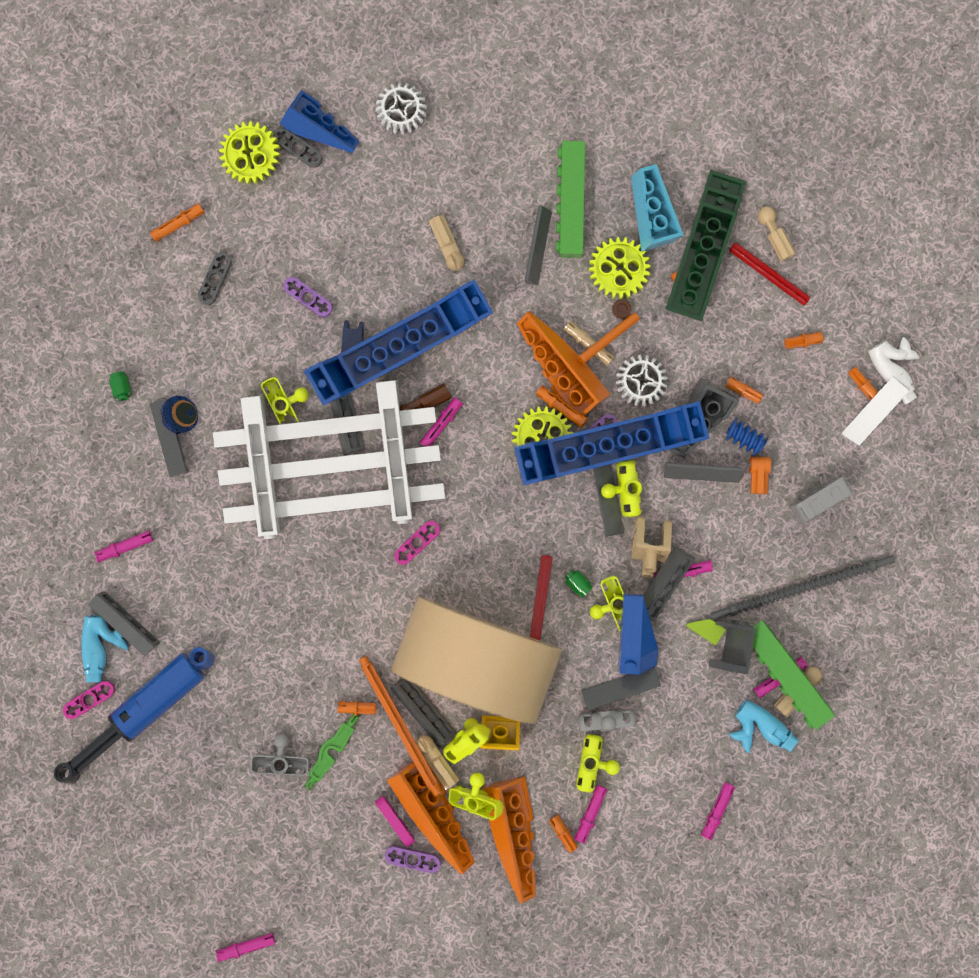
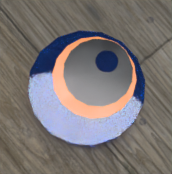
M176 395L170 397L162 404L160 410L162 423L169 431L175 434L187 433L196 426L198 411L190 399Z

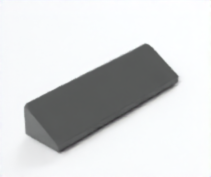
M541 205L538 206L524 280L525 283L533 285L539 284L552 215L550 210Z
M351 394L330 403L334 418L357 416ZM361 431L338 433L343 455L365 450Z
M164 398L151 403L150 408L169 477L188 473L169 399Z
M667 462L664 464V478L739 483L744 468Z
M610 464L594 468L593 475L605 537L624 534L617 494L607 499L601 493L603 485L609 483L615 486L612 466Z
M674 547L643 595L651 621L657 619L695 560L694 556L678 547Z
M105 591L96 594L90 601L89 606L142 655H147L160 643L155 636Z
M653 667L639 675L630 674L582 690L581 692L587 710H591L661 687V683Z
M402 678L390 688L439 748L457 733L417 684Z

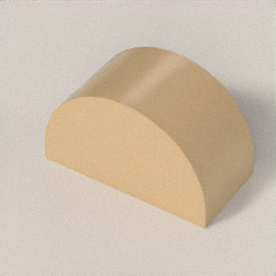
M418 596L391 671L421 687L469 706L516 721L536 724L563 649Z

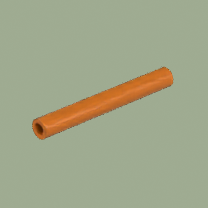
M632 313L577 357L581 364L586 363L640 320L639 316L636 313Z

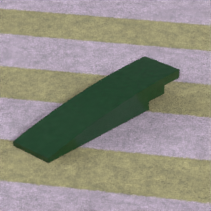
M710 170L665 310L702 322L747 181Z

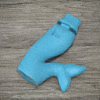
M100 615L84 616L81 650L84 667L83 674H86V682H102V674H104L102 669L106 666V652L98 635L115 646L128 650V643L123 636L116 630L111 631L107 622Z
M748 699L742 702L735 713V716L743 726L742 730L729 734L734 740L742 742V746L747 753H750L752 745L753 721L756 722L763 737L781 749L785 748L791 752L799 741L798 738L793 736V732L789 731L778 718Z

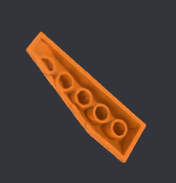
M528 311L517 322L526 343L531 345L534 351L533 356L535 360H539L543 368L542 373L544 377H547L552 385L550 389L555 395L558 394L564 402L586 416L611 395L588 365L579 362L577 358L579 355L534 314Z
M412 761L388 778L387 782L429 842L460 874H463L475 862L466 839L461 836L460 824L458 821H455L452 811L454 809L448 803L445 793H447L446 789L434 774L442 793L434 797Z
M518 777L495 782L482 789L488 796L503 803L504 809L502 814L495 820L489 819V823L509 882L519 902L524 903L536 897L535 870L532 869L534 851H531V840H534V832H531L530 821H533V812L525 777ZM493 809L489 816H494L495 809Z

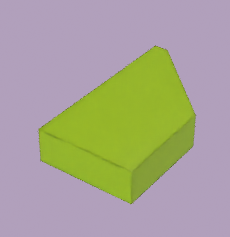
M711 619L686 623L685 625L715 646L726 631L725 628L716 625V622Z

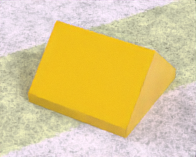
M482 715L481 724L490 729V734L486 743L480 746V748L519 750L520 721L502 716Z

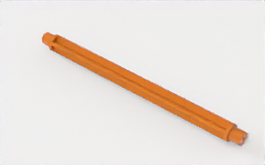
M367 656L361 658L359 662L362 665L363 672L425 784L435 797L442 793L438 786V781L372 662H369Z

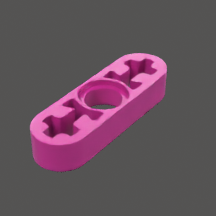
M434 521L426 522L396 550L394 555L396 562L405 565L415 558L439 535V525ZM428 525L431 527L435 525L436 533L434 535L430 533L427 536L429 540L426 542L425 538L419 533L423 531V534L428 531ZM416 537L421 538L423 541L422 547L418 549L412 546V540ZM408 544L416 553L412 555L410 552L407 554V561H400L398 553L400 551L406 552L408 549L405 546Z
M103 681L64 705V716L68 719H75L114 695L115 685L110 681ZM103 685L110 687L108 690L109 694L103 693L98 697L97 693L103 690ZM87 694L94 697L92 705H87L84 701ZM78 704L82 706L75 710V715L74 713L70 714L68 712L70 710V705L72 707L77 706Z
M382 795L375 800L377 807L407 847L416 841L402 819H398L397 812L386 797Z

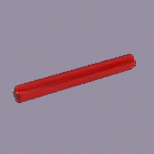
M736 242L729 250L732 254L800 304L806 305L810 300L809 295Z
M549 555L541 556L530 637L540 641L553 559Z

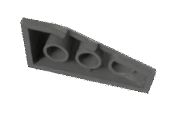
M700 377L687 404L700 401L707 431L712 433L722 420L725 421L730 416L739 399ZM701 441L669 449V451L685 458Z

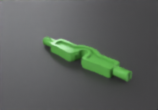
M352 714L347 723L343 722L335 736L328 739L321 747L319 759L309 772L310 778L304 785L307 788L311 782L308 790H311L316 781L319 782L335 763V758L328 753V750L332 748L338 752L343 751L348 739L355 730L353 726L359 719L356 716L352 722L355 714Z

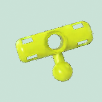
M272 377L262 382V390L279 424L281 425L282 421L285 422L284 415L286 416L287 412L292 417L295 416L298 423L299 420L291 404L297 401H307L309 398L308 390L300 387L295 390L294 395L287 397L278 378ZM264 387H268L269 394H266ZM280 399L286 402L284 410H279L276 407V402Z
M625 460L616 464L618 486L607 483L601 488L602 496L607 499L614 497L615 494L620 495L621 512L624 517H635L642 513L639 504L641 503L640 493L642 486L638 480V472L635 470L636 462L634 460ZM620 466L626 467V474L620 473ZM629 484L632 485L631 493L628 491ZM630 504L631 512H625L624 505Z
M612 575L601 581V587L608 604L604 606L593 605L589 612L590 616L597 620L601 619L604 613L611 611L617 627L621 631V626L619 627L617 620L622 618V607L616 608L613 602L616 599L623 601L624 591L618 577ZM605 583L608 588L607 591H605L603 588V584Z
M474 718L467 719L464 723L466 731H459L454 740L444 747L443 753L445 758L451 763L456 764L467 755L473 754L477 748L486 743L489 738L490 729L478 723Z
M586 734L584 738L576 781V788L583 792L591 793L594 791L598 769L606 770L609 775H616L620 771V765L616 760L600 761L603 738L599 735ZM586 739H590L588 747L585 746ZM593 758L595 765L592 768H586V759ZM579 777L583 778L581 786L578 785Z
M476 772L471 775L470 784L472 790L463 788L460 785L449 790V803L484 818L495 820L502 814L504 809L502 801L495 800L493 797L488 796L485 791L480 790V787L485 783V778L481 773ZM462 797L465 798L463 799L464 804H457ZM493 809H495L494 816H489Z

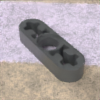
M283 127L277 128L274 131L273 137L278 139L276 144L311 168H316L321 164L322 157L318 150ZM284 133H286V134H285L286 138H287L288 140H290V143H289V146H288V147H287V145H288V142H287V141H285L284 139H282L281 141H279V139H280V138L278 137L279 134L283 135ZM301 143L303 145L302 151L294 152L292 149L293 145ZM307 148L309 149L307 151L308 154H310L311 156H314L316 154V162H310V158L307 155H304L306 153Z
M219 252L214 256L198 292V299L204 305H212L216 301L231 267V258L224 252ZM223 257H225L227 263L222 264L220 268L224 272L221 273L218 270H214V267L218 269L220 266L218 259H223ZM213 274L220 276V281L217 284L210 282V277ZM207 284L213 288H216L215 291L213 289H211L210 295L212 296V298L204 301L205 298L203 297V294H207L209 291V288L206 287Z

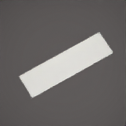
M892 377L847 426L842 434L860 446L909 390Z

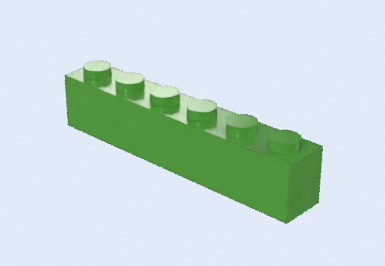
M562 141L561 147H558V158H561V166H557V177H561V184H557V196H560V203H557L556 214L560 215V222H556V233H560L559 241H556V252H559V258H582L585 141Z
M761 620L753 626L756 629L752 648L758 653L756 655L757 659L762 665L765 663L770 669L768 673L773 680L778 679L781 683V691L786 696L790 695L793 699L792 705L798 712H803L806 716L804 718L806 724L810 728L814 727L817 730L836 716L834 711L766 622Z

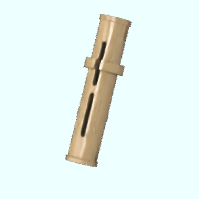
M571 320L563 329L576 340L577 344L580 343L586 349L596 342L587 334V331L580 329ZM605 348L595 355L606 366L615 357Z

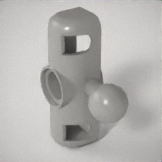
M631 709L582 713L578 716L579 731L616 730V728L635 727V712ZM622 713H629L628 722L623 721ZM591 716V726H585L584 717Z
M283 733L278 734L274 739L277 755L256 754L251 758L250 769L254 774L305 776L309 772L310 767L309 758L305 756L284 755L285 748L289 744V738ZM277 760L284 761V769L277 768ZM258 768H266L265 772H257ZM297 769H302L304 773L297 774L296 771Z

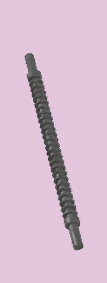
M891 555L876 561L873 559L868 560L867 563L863 562L862 565L857 564V567L853 565L851 569L847 567L846 570L842 569L841 572L837 570L835 574L831 572V575L826 574L825 577L821 575L820 578L816 577L815 580L810 579V582L805 580V583L800 582V585L795 584L794 587L790 585L789 588L784 587V590L779 589L778 592L774 590V593L769 592L768 595L764 593L762 597L758 595V598L753 597V600L748 598L747 602L743 600L742 603L737 602V605L734 603L729 604L727 608L711 612L710 616L712 620L727 615L735 616L738 612L743 613V610L747 612L749 608L753 610V607L758 608L759 605L763 607L765 603L766 605H769V602L774 603V600L779 602V599L790 598V595L794 597L795 594L800 595V592L805 593L806 590L810 592L811 589L816 590V587L821 588L822 585L826 587V584L831 585L832 582L836 584L837 580L841 582L842 579L847 580V577L852 578L853 575L857 577L858 574L863 575V572L866 574L868 571L874 572L879 567L895 563V558Z

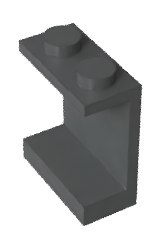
M726 618L724 622L716 621V625L727 627L722 661L710 659L709 667L748 674L756 628L748 627L747 622H736V620Z

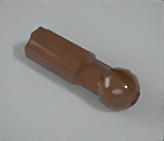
M443 383L420 395L414 401L400 405V411L436 407L451 399L452 396Z

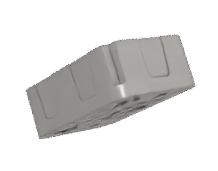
M843 475L834 478L789 507L799 523L806 522L850 496L854 491Z

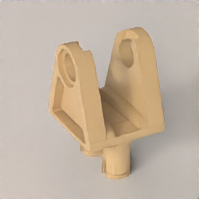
M637 516L631 558L643 561L642 577L653 578V572L657 570V562L665 563L671 552L672 521L664 520L660 544L654 546L644 542L645 517Z

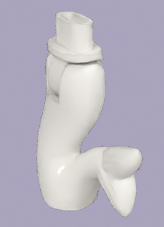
M903 337L899 349L894 348L887 340L869 349V356L884 380L888 382L894 377L909 390L902 398L904 404H908L916 399L917 396L913 391L915 387L910 375L904 368L890 360H914L920 358L917 352L911 350L908 340Z

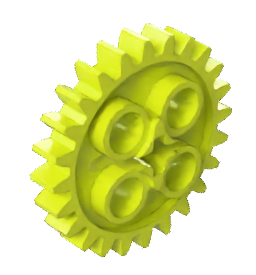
M244 121L242 122V127L235 124L236 130L233 131L229 128L230 135H223L227 139L226 142H220L224 146L223 149H219V152L224 154L219 157L220 160L225 161L222 167L228 168L226 173L232 174L231 178L235 180L238 178V181L241 183L245 180L247 184H250L251 180H253L254 183L258 184V178L265 181L264 175L266 174L271 177L269 171H276L273 165L280 163L276 160V157L281 156L280 153L276 152V150L281 148L275 144L278 139L276 137L271 138L274 133L272 131L267 132L268 127L266 126L261 128L259 122L255 126L252 121L249 122L248 126ZM260 137V144L254 146V139ZM242 141V147L236 150V143ZM249 148L253 150V152L250 153V157L247 155V153L250 152ZM264 156V162L258 165V158ZM246 160V166L240 169V161Z
M617 237L616 242L609 238L608 245L603 241V248L596 247L598 254L592 253L591 256L595 260H590L589 264L594 267H590L588 271L594 272V274L590 276V279H596L593 286H600L598 292L604 289V296L612 293V299H614L615 295L618 294L621 300L623 294H625L629 298L630 292L636 295V288L642 290L643 286L641 283H647L648 280L644 277L649 276L650 273L645 270L649 269L651 265L645 263L649 260V257H643L646 251H639L640 244L636 247L633 246L634 240L629 244L627 243V237H625L623 242H620L619 237ZM620 251L624 257L617 259L614 256V252ZM606 257H610L613 263L607 260ZM631 263L635 264L638 270L635 272L630 271L628 265ZM608 265L611 271L604 273L601 270V266ZM617 266H623L622 270L616 271ZM618 277L623 278L625 284L622 286L617 285L615 279Z
M538 406L537 412H534L531 408L530 415L525 412L523 413L524 420L521 418L517 419L520 425L513 426L518 431L512 432V435L517 437L512 440V443H517V446L523 445L527 438H533L535 442L539 441L540 438L537 435L542 434L547 422H550L545 435L548 439L556 438L550 435V429L554 427L560 430V436L572 434L573 432H568L571 425H565L567 418L560 419L561 412L555 415V409L550 413L547 406L544 411H541ZM533 421H541L543 427L540 430H535L532 427Z

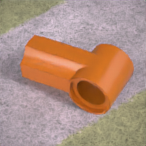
M750 456V494H768V474L771 471V458Z

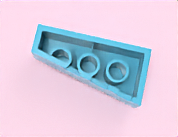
M657 164L640 168L631 176L641 251L643 252L674 243L683 236V232Z

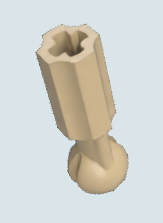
M768 206L761 208L757 215L758 221L763 225H767L770 231L768 238L780 262L791 258L796 252L785 230L778 228L775 223V210Z
M444 215L432 218L429 224L444 255L447 267L453 271L462 269L465 260L458 249Z
M817 667L805 669L804 673L813 685L821 682L822 672ZM783 694L774 704V707L785 717H788L795 709L790 695L786 696Z
M428 735L420 736L416 740V744L434 774L447 790L456 784L459 778L436 747L433 739Z

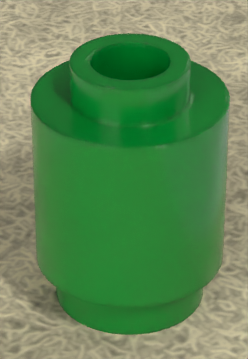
M123 371L110 374L109 383L113 398L118 399V401L128 400L129 396L132 395L128 376Z
M572 569L564 577L566 579L565 584L577 596L580 595L582 598L593 588L590 584L591 582L578 569L576 571Z

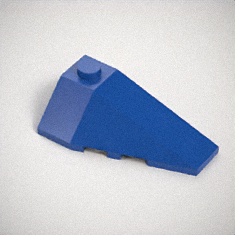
M301 90L279 124L296 135L353 153L360 141L344 126H337L333 120L334 116L331 113L326 115L320 109L322 104Z
M623 594L618 657L619 673L639 675L657 666L658 645L644 596L641 594Z

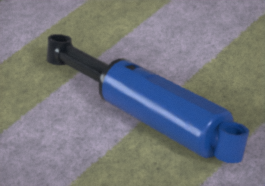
M202 647L194 648L190 655L186 653L179 654L108 715L111 726L72 760L56 766L54 769L55 780L65 784H74L79 780L80 773L121 737L128 742H132L204 680L205 676L202 669H208L213 665V654ZM204 654V660L199 662L200 656ZM69 770V775L65 777L66 771Z

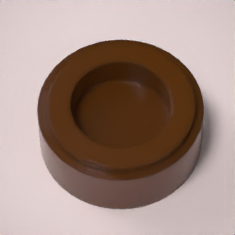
M618 300L612 307V313L618 319H625L631 313V305L626 300Z

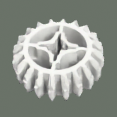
M399 82L397 88L391 84V90L389 91L388 88H385V94H379L381 100L376 101V104L379 106L375 108L376 113H379L377 119L382 120V126L387 125V131L393 128L394 134H397L398 129H400L402 135L405 133L404 129L411 133V127L413 126L414 129H418L417 123L422 124L423 119L421 117H426L424 110L427 109V106L423 104L425 98L421 97V91L415 92V86L409 89L408 83L402 87ZM400 96L410 97L412 100H403ZM392 98H394V105L389 107L390 109L386 110L388 102ZM398 102L400 103V106H402V108H404V110H403V111H404V115H403L402 111H400V109H398V107H399ZM417 106L415 114L408 119V112ZM390 116H392V118L400 117L402 119V122L395 121L391 119Z
M638 355L637 361L632 356L630 358L631 364L625 360L624 365L626 368L623 366L619 367V370L623 373L616 374V377L621 378V380L616 381V385H622L617 391L621 392L624 390L625 393L621 397L625 398L628 395L630 398L627 400V403L634 399V406H637L639 401H641V405L644 407L646 400L652 405V397L658 401L660 398L657 393L659 395L664 394V391L660 388L667 387V384L662 383V381H666L668 377H661L666 370L662 369L659 371L662 364L658 363L655 366L656 359L653 358L649 362L648 355L645 356L644 360H642L641 355ZM642 366L639 374H627L631 368ZM647 368H650L655 373L657 381L648 376ZM642 374H643V377H644L643 379H644L647 383L644 382V383L642 384V386L640 387V381L637 380L636 378H640V377L642 376ZM626 380L635 384L636 394L628 388ZM644 387H656L651 394L641 396Z

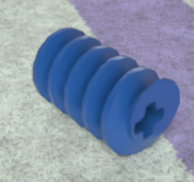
M735 417L726 431V440L728 441L733 437V444L740 441L739 448L746 445V452L753 449V456H755L763 449L769 437L763 440V433L757 435V429H753L750 432L751 426L747 425L743 428L744 422L740 421L737 424V418Z

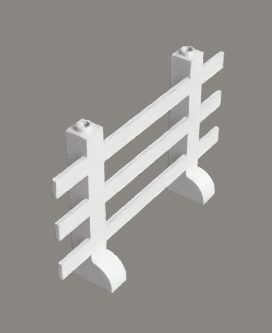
M398 380L376 383L379 413L267 426L266 396L240 398L244 429L213 432L214 447L247 445L249 467L218 470L220 486L251 482L254 505L223 508L224 523L256 520L258 537L264 536V539L276 538L275 535L280 533L278 517L391 505L393 521H397L398 524L409 523V519L413 518L411 502L445 499L443 483L409 487L407 464L440 461L441 458L439 445L405 449L402 426L436 422L435 407L400 411ZM382 429L384 451L271 464L269 441ZM386 467L389 487L386 490L276 502L274 479Z

